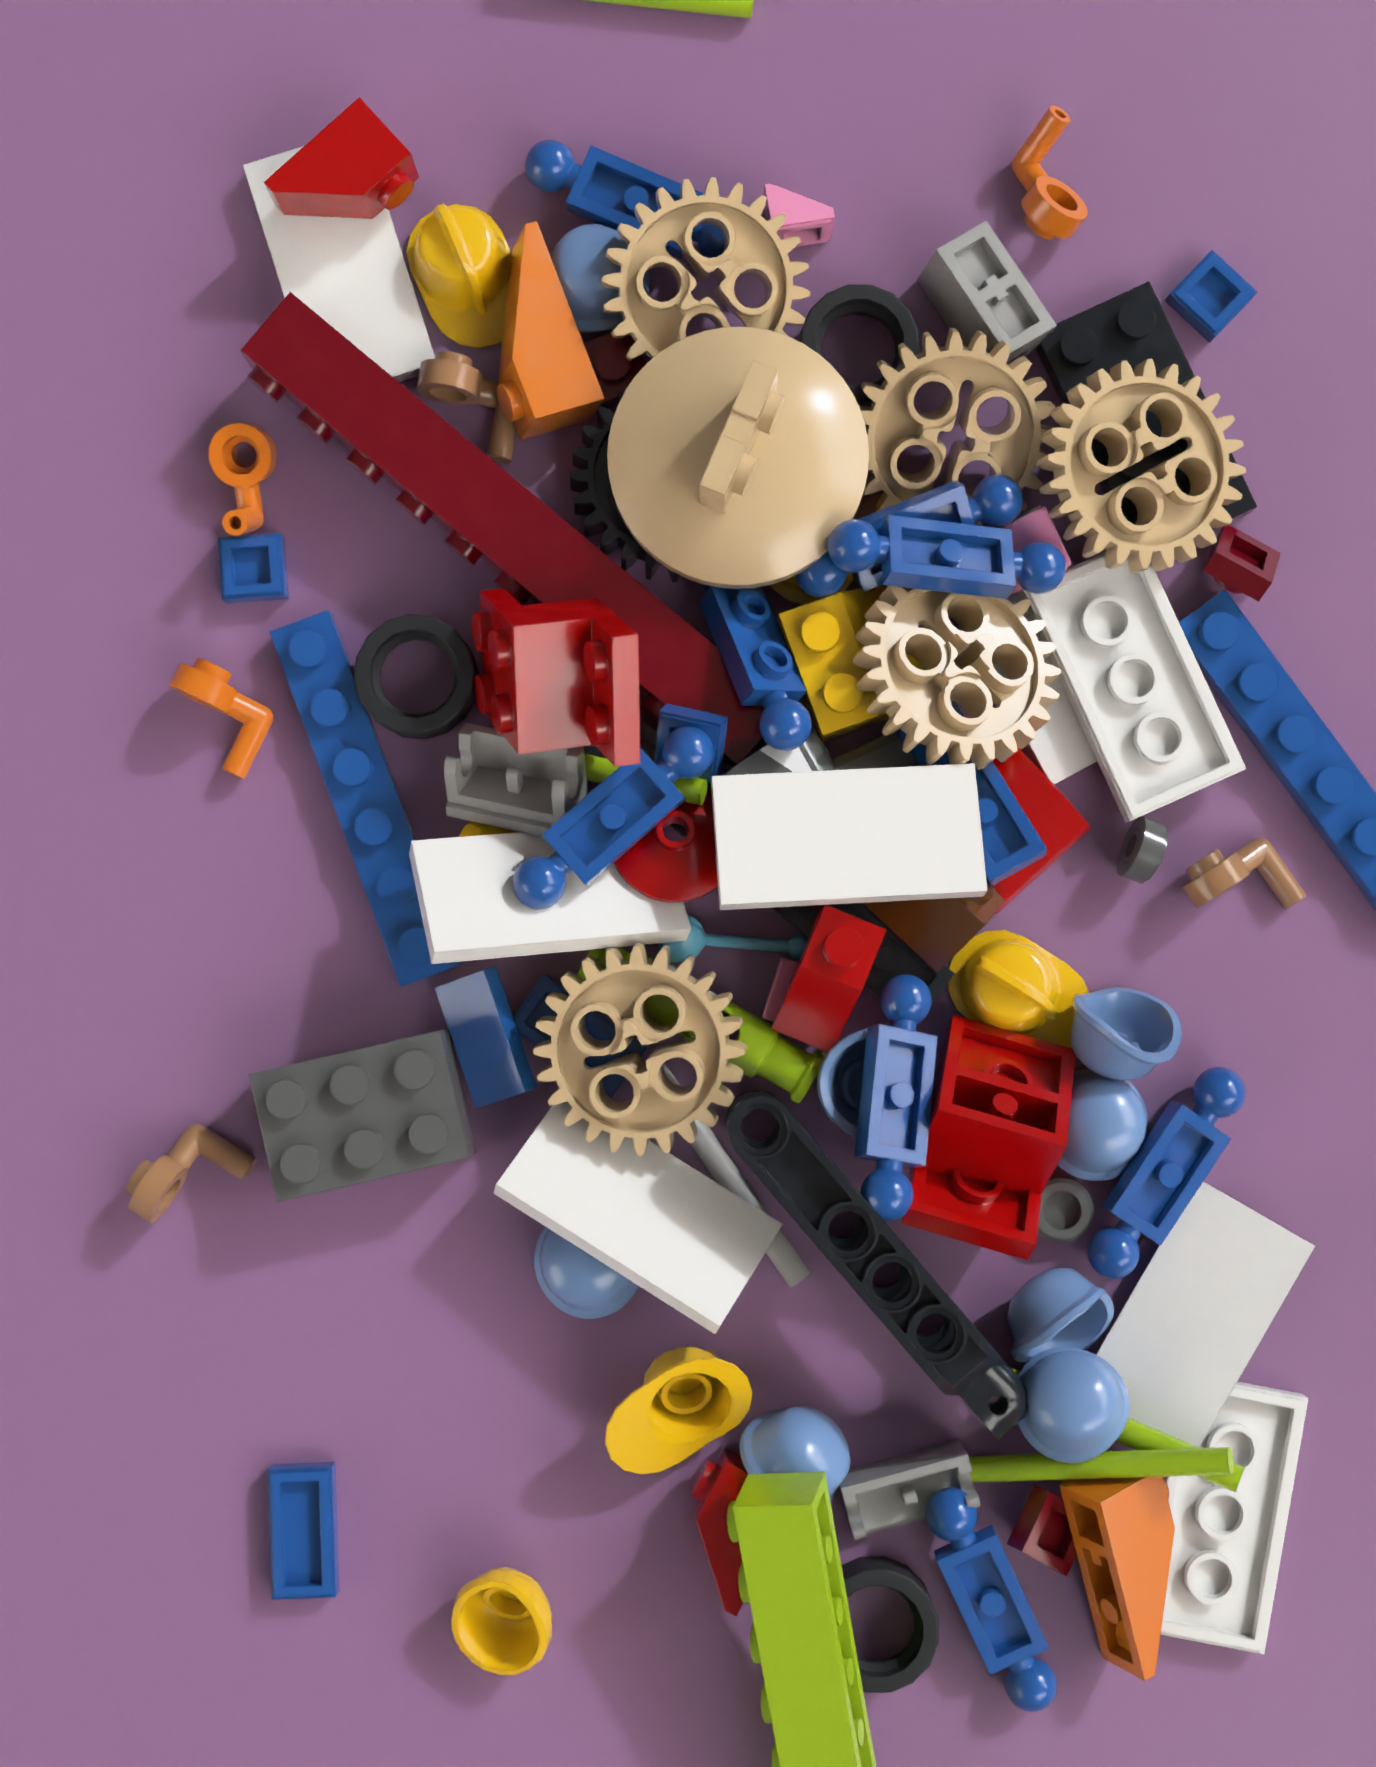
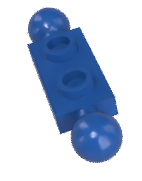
M556 140L538 142L530 149L526 157V174L536 188L545 192H556L565 187L570 188L571 191L566 200L568 212L616 231L620 223L630 225L636 229L640 228L641 225L633 210L639 202L647 206L654 213L658 211L655 193L661 187L670 194L674 201L680 200L681 183L592 145L582 165L575 163L569 148ZM695 190L697 196L703 195L702 192ZM701 224L693 228L691 239L698 243L699 250L704 257H718L723 253L724 237L719 229L710 224ZM672 241L666 243L667 252L671 256L682 259L683 253L681 249Z
M991 475L980 481L975 487L972 497L968 498L964 484L955 480L858 520L865 521L873 526L879 536L880 527L888 515L975 525V523L981 521L986 525L999 527L1011 523L1020 514L1023 506V494L1019 485L1010 477ZM827 552L804 571L797 574L796 580L801 589L813 597L824 598L838 592L843 586L846 576L852 572H846L838 568ZM875 562L864 571L852 573L856 587L865 592L882 585V563Z
M888 515L880 527V536L869 523L858 519H851L837 525L831 532L828 540L829 556L838 568L846 572L855 573L868 569L875 562H881L883 585L1007 599L1016 587V581L1028 592L1044 594L1054 590L1062 582L1066 571L1065 559L1062 553L1052 544L1034 542L1022 548L1020 552H1013L1011 529Z
M699 583L701 588L706 591L699 604L741 705L764 706L760 716L759 729L762 738L769 746L780 751H790L800 747L808 739L812 727L808 710L798 702L806 693V688L763 589L719 588Z
M690 726L680 727L672 731L663 743L662 758L656 764L640 748V764L620 766L542 834L543 838L555 852L548 858L532 857L519 865L513 877V888L517 898L524 905L533 909L549 908L561 899L566 886L565 877L572 871L586 887L685 801V797L673 783L679 778H697L710 768L714 759V747L709 736L702 730Z
M908 974L891 978L883 986L880 993V1007L885 1017L890 1021V1026L878 1024L867 1029L855 1157L877 1161L876 1170L864 1179L860 1194L883 1221H894L901 1218L912 1205L913 1188L909 1179L902 1173L903 1166L911 1168L926 1166L938 1036L916 1032V1024L921 1022L930 1011L932 997L924 981Z
M1213 1067L1202 1072L1194 1083L1193 1097L1196 1104L1192 1110L1181 1103L1171 1100L1103 1203V1208L1120 1219L1115 1227H1106L1099 1230L1089 1241L1087 1249L1088 1260L1092 1268L1101 1276L1118 1279L1129 1275L1136 1268L1140 1255L1137 1240L1141 1234L1160 1246L1162 1245L1230 1142L1231 1138L1213 1125L1218 1118H1226L1235 1114L1244 1103L1245 1086L1242 1079L1234 1071L1224 1067Z
M954 1487L942 1488L929 1498L925 1508V1519L932 1533L940 1539L950 1541V1544L934 1550L937 1564L989 1674L992 1675L1009 1667L1005 1678V1688L1009 1699L1015 1706L1024 1711H1041L1052 1703L1057 1692V1680L1051 1667L1043 1660L1032 1657L1049 1649L1046 1638L993 1525L974 1532L973 1529L977 1522V1509L967 1506L965 1495L968 1494Z

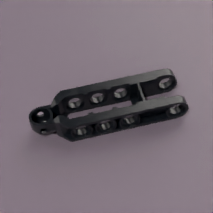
M759 1089L746 1091L735 1097L730 1107H728L725 1117L728 1139L735 1152L937 1387L946 1395H960L998 1440L1002 1438L1025 1417L1028 1410L1026 1388L1020 1378L777 1097L770 1092ZM763 1109L775 1115L776 1123L774 1130L765 1139L752 1140L741 1133L742 1120L751 1111ZM845 1211L858 1213V1224L852 1233L843 1237L829 1234L830 1222L837 1214ZM891 1262L900 1264L899 1275L893 1282L881 1286L872 1283L874 1273L880 1266ZM930 1314H942L941 1323L936 1330L927 1334L916 1333L918 1324L924 1317ZM999 1396L995 1402L990 1403L993 1397Z

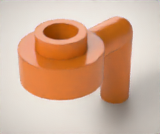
M1051 105L1011 163L1014 174L1027 191L1021 200L1022 208L1026 213L1025 222L1034 233L1047 240H1053L1055 237L1061 239L1071 238L1088 216L1087 207L1080 196L1063 182L1049 177L1040 165L1071 121L1069 115L1064 110L1054 105Z
M247 422L229 424L222 427L213 436L209 445L208 456L211 468L216 476L235 489L237 509L230 510L223 516L222 525L228 534L239 536L256 531L263 525L264 514L260 483L268 479L273 473L277 462V449L272 437L262 427ZM243 442L251 444L256 451V460L249 467L243 465L237 457L238 447Z
M197 657L193 666L179 663L168 685L170 688L203 706L243 723L221 769L244 780L273 723L272 711L228 685L232 674L225 669Z

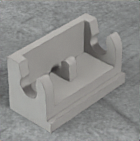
M987 220L937 248L917 278V282L949 329L956 328L959 332L962 346L968 347L976 331H981L986 335L987 353H990L995 345L1004 340L1011 346L1006 364L1018 355L1020 357L1029 355L1045 336L1057 326Z
M465 723L459 732L461 760L453 756H446L444 778L448 799L445 808L446 815L449 817L542 836L545 831L588 795L584 746L518 754L502 734H497L494 728Z
M952 1440L849 1468L845 1480L840 1485V1490L854 1541L866 1538L867 1534L924 1519L925 1508L929 1498L942 1488L954 1487L961 1489L968 1494L965 1495L968 1507H980V1500L970 1475L972 1468L969 1457L960 1440Z

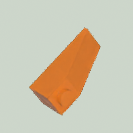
M537 221L524 225L511 250L498 378L499 385L497 386V399L500 410L508 422H514L520 440L586 422L605 399Z
M1164 1477L1066 1480L1059 1484L1102 1657L1146 1681L1153 1677L1156 1671L1175 1532L1168 1501V1485Z

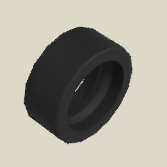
M846 285L826 293L809 310L799 338V342L821 355V342L824 334L837 319L847 315H866L880 321L890 331L895 343L893 367L897 368L902 364L898 349L899 344L904 343L914 355L919 354V330L910 309L893 293L874 285ZM882 377L873 383L881 386L885 378ZM847 384L859 406H871L872 400L864 393L861 385Z
M407 614L385 621L367 636L356 656L354 682L361 704L381 726L401 737L429 739L448 733L467 717L476 700L474 681L475 676L479 675L473 652L452 626L433 616ZM413 640L428 641L442 648L451 659L455 672L453 689L447 700L434 711L424 714L405 713L393 707L384 696L380 683L381 667L388 654L400 644Z
M885 1556L859 1557L841 1565L847 1599L854 1592L865 1587L884 1586L897 1591L909 1603L914 1617V1631L910 1641L899 1654L883 1661H866L857 1657L863 1691L866 1693H889L914 1683L930 1666L939 1643V1617L924 1582L907 1565Z

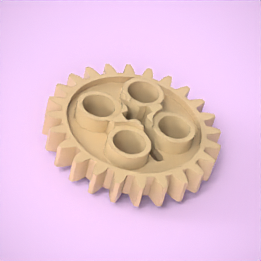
M711 177L708 180L704 193L700 196L696 195L690 180L684 179L680 186V200L674 201L663 187L659 188L655 193L658 211L654 213L647 206L639 202L633 210L641 225L640 228L636 229L620 223L616 232L628 245L627 249L608 248L605 257L619 266L620 271L619 273L604 275L601 278V285L618 290V297L603 305V312L612 314L622 313L624 321L612 331L611 335L613 338L631 335L635 340V343L626 355L629 361L643 353H646L653 359L670 345L686 338L687 324L694 317L702 316L709 318L715 323L717 328L731 327L725 315L711 298L705 297L700 302L694 299L691 291L697 285L696 280L682 264L672 258L667 252L666 243L671 241L681 249L685 259L699 277L704 279L713 274L718 279L720 284L714 289L715 296L731 313L741 320L744 327L770 330L788 336L782 330L785 325L800 326L805 322L806 318L791 309L792 302L810 297L809 290L793 285V277L806 271L809 265L806 262L800 261L790 262L788 253L801 240L799 236L783 240L778 236L777 231L786 219L784 213L768 221L761 216L767 199L764 195L758 197L749 207L742 204L743 184L737 183L727 198L719 197V186L715 177ZM701 224H710L719 229L724 237L723 253L713 258L700 255L692 245L691 235L693 228ZM656 267L665 268L670 271L677 282L675 297L665 302L655 301L650 298L643 287V277L646 271ZM749 273L756 275L762 280L766 289V297L761 307L748 308L737 300L734 285L737 277L741 274Z
M950 328L945 347H938L929 332L923 333L922 353L914 355L904 343L898 345L899 355L902 360L901 365L895 368L885 361L879 360L877 362L885 381L881 386L870 382H863L861 388L872 400L871 406L859 407L866 424L868 437V471H873L866 479L864 494L869 495L881 490L884 491L876 505L878 511L933 489L934 480H936L946 455V446L938 435L940 431L950 432L954 427L959 403L958 394L961 384L965 380L972 381V389L964 402L963 409H961L959 426L967 437L965 441L954 440L951 445L945 484L955 480L958 481L959 473L967 463L974 460H983L989 463V476H1008L1019 485L1021 490L1024 486L1036 490L1043 486L1042 482L1033 473V470L1037 466V460L1048 455L1047 452L1040 449V444L1044 443L1040 438L1041 434L1052 427L1041 425L1040 420L1049 417L1052 410L1056 407L1051 401L1034 400L1047 387V384L1041 377L1031 378L1026 381L1022 380L1032 364L1025 356L1007 365L1006 362L1011 346L1004 340H1001L990 353H987L986 335L983 332L976 331L968 347L962 346V340L956 328ZM930 381L945 384L947 389L946 399L940 408L932 412H922L915 408L914 396L923 384ZM991 397L1006 399L1008 404L1007 414L998 425L983 427L977 423V410L986 399ZM912 445H921L928 448L929 460L920 472L905 474L897 469V459L905 448ZM965 488L968 498L972 497L975 488ZM1024 499L1021 511H1025L1027 509V505ZM982 522L975 523V525L982 526Z
M1146 359L1136 365L1134 371L1127 360L1111 367L1110 374L1101 368L1087 377V386L1080 383L1066 393L1070 404L1063 403L1052 410L1050 415L1061 427L1051 428L1041 434L1040 439L1048 446L1054 448L1055 452L1037 460L1038 467L1054 472V479L1041 486L1039 490L1042 494H1058L1060 503L1048 513L1050 519L1068 516L1071 523L1067 527L1063 538L1067 541L1083 534L1087 538L1082 554L1085 558L1096 555L1103 549H1106L1105 568L1112 569L1118 567L1127 559L1130 573L1136 574L1147 570L1150 562L1155 571L1158 572L1173 567L1174 558L1179 563L1196 558V547L1202 549L1217 542L1212 528L1218 529L1229 525L1233 520L1221 505H1229L1242 499V494L1237 489L1229 486L1228 482L1230 479L1245 474L1246 468L1239 464L1231 463L1229 461V454L1237 451L1244 444L1242 440H1226L1223 433L1235 421L1233 415L1216 419L1212 411L1218 404L1221 396L1215 393L1203 400L1196 396L1201 382V378L1198 375L1181 385L1178 384L1179 372L1178 365L1176 364L1161 370L1157 376L1153 359ZM1147 411L1155 414L1160 420L1162 427L1160 437L1153 434L1146 423ZM1093 439L1102 442L1106 447L1109 455L1107 466L1100 464L1093 456L1091 449ZM1179 439L1187 441L1188 447L1182 453L1143 472L1140 476L1117 486L1104 495H1098L1095 492L1096 484L1132 466ZM1177 468L1184 471L1189 479L1190 492L1188 495L1177 486L1175 480ZM1123 496L1130 499L1136 506L1138 515L1135 525L1129 522L1122 513L1121 501Z
M888 586L880 595V601L876 600L864 615L868 622L858 631L855 639L865 645V647L853 658V664L870 670L856 684L857 689L875 691L877 698L866 709L868 714L886 711L890 717L882 733L887 736L899 729L905 732L907 735L904 740L903 751L906 753L914 749L919 743L925 745L927 764L932 765L946 752L948 753L950 764H965L971 757L978 770L987 766L995 757L1001 763L1006 761L1018 751L1017 748L1022 750L1037 737L1035 731L1039 730L1051 718L1045 709L1059 697V693L1047 685L1061 674V669L1044 663V660L1057 649L1055 643L1038 642L1036 635L1047 624L1045 620L1028 622L1023 616L1028 610L1031 601L1027 598L1013 605L1007 599ZM948 617L954 618L959 622L963 631L954 627ZM906 653L918 659L923 670L913 666L907 659ZM993 664L1003 669L1007 679L997 673ZM951 701L962 706L967 718L962 717L954 710Z
M642 942L636 943L633 946L630 960L627 961L624 960L622 953L617 947L608 948L605 959L606 967L604 968L593 956L589 955L581 962L586 977L585 980L570 971L560 979L569 996L552 992L547 996L546 1004L558 1015L543 1016L536 1022V1028L551 1036V1040L540 1042L533 1048L534 1055L551 1059V1064L541 1070L537 1075V1079L544 1082L557 1081L559 1086L548 1099L549 1106L567 1101L572 1109L566 1116L564 1124L568 1127L584 1118L589 1122L585 1141L589 1143L602 1130L610 1133V1152L616 1153L625 1138L633 1139L637 1156L644 1155L650 1138H656L662 1151L669 1153L673 1147L674 1132L676 1131L688 1143L695 1142L698 1132L694 1120L697 1119L704 1125L713 1128L719 1117L710 1103L713 1102L721 1106L730 1107L734 1099L733 1093L722 1082H740L743 1077L744 1070L728 1062V1059L744 1055L747 1050L746 1043L731 1040L728 1036L741 1028L743 1019L738 1016L723 1017L721 1012L731 1002L733 995L731 992L722 993L714 997L708 990L717 975L714 971L703 975L698 980L691 976L695 957L689 955L678 968L670 965L671 952L670 946L667 945L662 947L655 960L647 959L646 949ZM657 994L670 997L678 1007V1020L671 1024H661L654 1021L647 1012V998ZM592 1011L606 1013L615 1024V1037L610 1040L601 1041L591 1036L585 1027L586 1014ZM687 1030L693 1031L696 1035V1039L690 1042H675L657 1046L646 1062L642 1061L639 1053H630L595 1067H588L585 1063V1058L589 1056H604L622 1052L628 1047L635 1035L638 1036L641 1045L657 1043L676 1035V1033ZM679 1057L688 1060L696 1070L697 1080L686 1086L674 1084L667 1078L664 1072V1062L671 1058ZM609 1074L624 1076L633 1087V1099L625 1102L612 1100L603 1089V1077Z

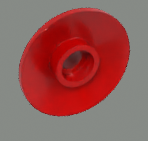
M707 788V794L702 805L683 802L614 862L621 877L634 890L657 901L682 903L701 898L718 887L712 792L709 788ZM669 824H679L685 828L687 836L680 841H671L665 837L663 829Z

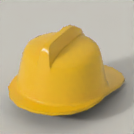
M442 203L436 206L432 212L421 218L410 234L406 251L410 271L431 318L442 334L463 346L483 348L497 345L502 342L511 256L510 248L501 229L490 215L473 206L459 204L446 206Z
M1007 930L984 931L974 936L953 957L949 969L955 975L948 982V992L956 1009L965 1018L1072 1049L1070 1036L1075 1011L1072 1004L1073 998L1076 994H1087L1089 991L1083 978L1067 963L1029 939Z
M678 1347L664 1352L654 1359L646 1371L643 1385L616 1406L606 1424L604 1442L611 1460L623 1470L637 1474L661 1472L680 1463L709 1442L725 1435L739 1425L750 1410L753 1392L747 1375L735 1364L719 1359L711 1349Z

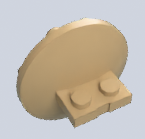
M722 327L706 330L675 342L658 353L638 372L625 390L614 414L608 438L607 460L611 489L617 509L633 537L647 553L669 570L689 580L719 588L743 589L771 585L793 577L804 571L828 552V540L831 532L840 523L853 519L858 510L868 474L869 449L865 422L852 391L841 375L821 355L805 344L774 331L753 327Z

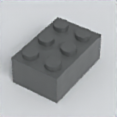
M448 1029L249 1074L277 1202L470 1158L477 1152L451 1035Z

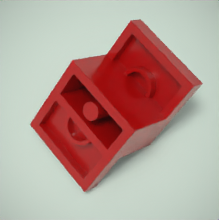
M505 588L479 591L480 612L472 614L471 627L475 648L478 652L482 651L483 674L475 676L474 690L479 712L485 713L493 722L496 733L502 734L518 754L592 745L596 746L614 767L640 764L638 633L598 598L521 605Z
M952 1015L945 1032L939 1077L932 1091L926 1166L910 1167L909 1181L913 1188V1202L908 1212L902 1216L901 1224L1029 1260L1037 1243L1042 1192L1067 1147L1075 1065L1073 1049L958 1015Z

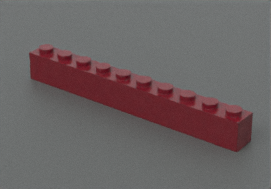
M289 292L240 350L253 369L247 378L276 403L285 395L302 410L296 418L304 427L324 443H327L332 436L338 439L352 451L346 460L360 474L373 484H376L381 477L386 479L401 492L395 501L407 513L423 525L430 518L434 519L450 533L444 542L455 553L472 566L479 559H482L499 574L493 581L499 589L505 588L521 605H525L529 599L535 604L598 598L638 633L639 691L646 696L640 705L657 721L659 720V711L666 704L728 716L723 764L726 762L732 768L742 762L761 740L759 721L764 706L741 705L720 652L714 644L294 294Z

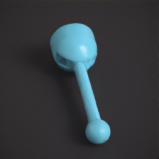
M687 914L691 926L687 940L659 943L658 953L664 945L670 946V962L679 963L683 962L689 955L698 956L705 946L786 952L792 958L799 960L807 937L795 935L790 940L708 934L705 933L701 923L693 915Z

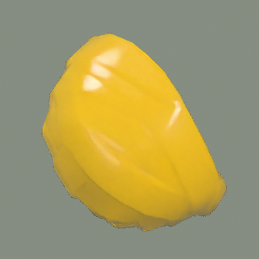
M501 1567L490 1569L486 1573L479 1575L459 1590L454 1601L451 1627L454 1639L460 1650L472 1663L485 1671L495 1674L516 1675L531 1669L542 1660L552 1638V1613L548 1598L538 1582L516 1569Z

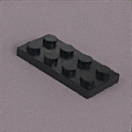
M1149 281L1057 323L1054 330L1048 333L1036 347V351L1062 404H1070L1066 395L1070 389L1080 383L1087 386L1088 376L1101 368L1110 374V368L1124 360L1128 361L1134 371L1136 365L1146 359H1153L1156 376L1161 370L1176 364L1178 365V384L1180 385L1195 377ZM1199 387L1196 396L1203 400L1205 396ZM1147 411V426L1153 434L1160 437L1162 429L1160 420L1155 414ZM1093 439L1091 446L1093 456L1100 464L1107 466L1109 455L1106 447L1102 442ZM1179 439L1132 466L1099 482L1104 493L1106 494L1117 486L1182 453L1188 447L1187 441ZM1230 453L1229 461L1237 464L1232 453ZM1177 468L1175 472L1177 486L1188 495L1190 492L1189 479L1184 471ZM1242 475L1230 479L1228 485L1237 489L1242 494V499L1232 504L1221 506L1235 520L1252 512L1257 508V505ZM1123 496L1121 501L1122 513L1129 522L1135 525L1138 515L1136 506L1130 499Z

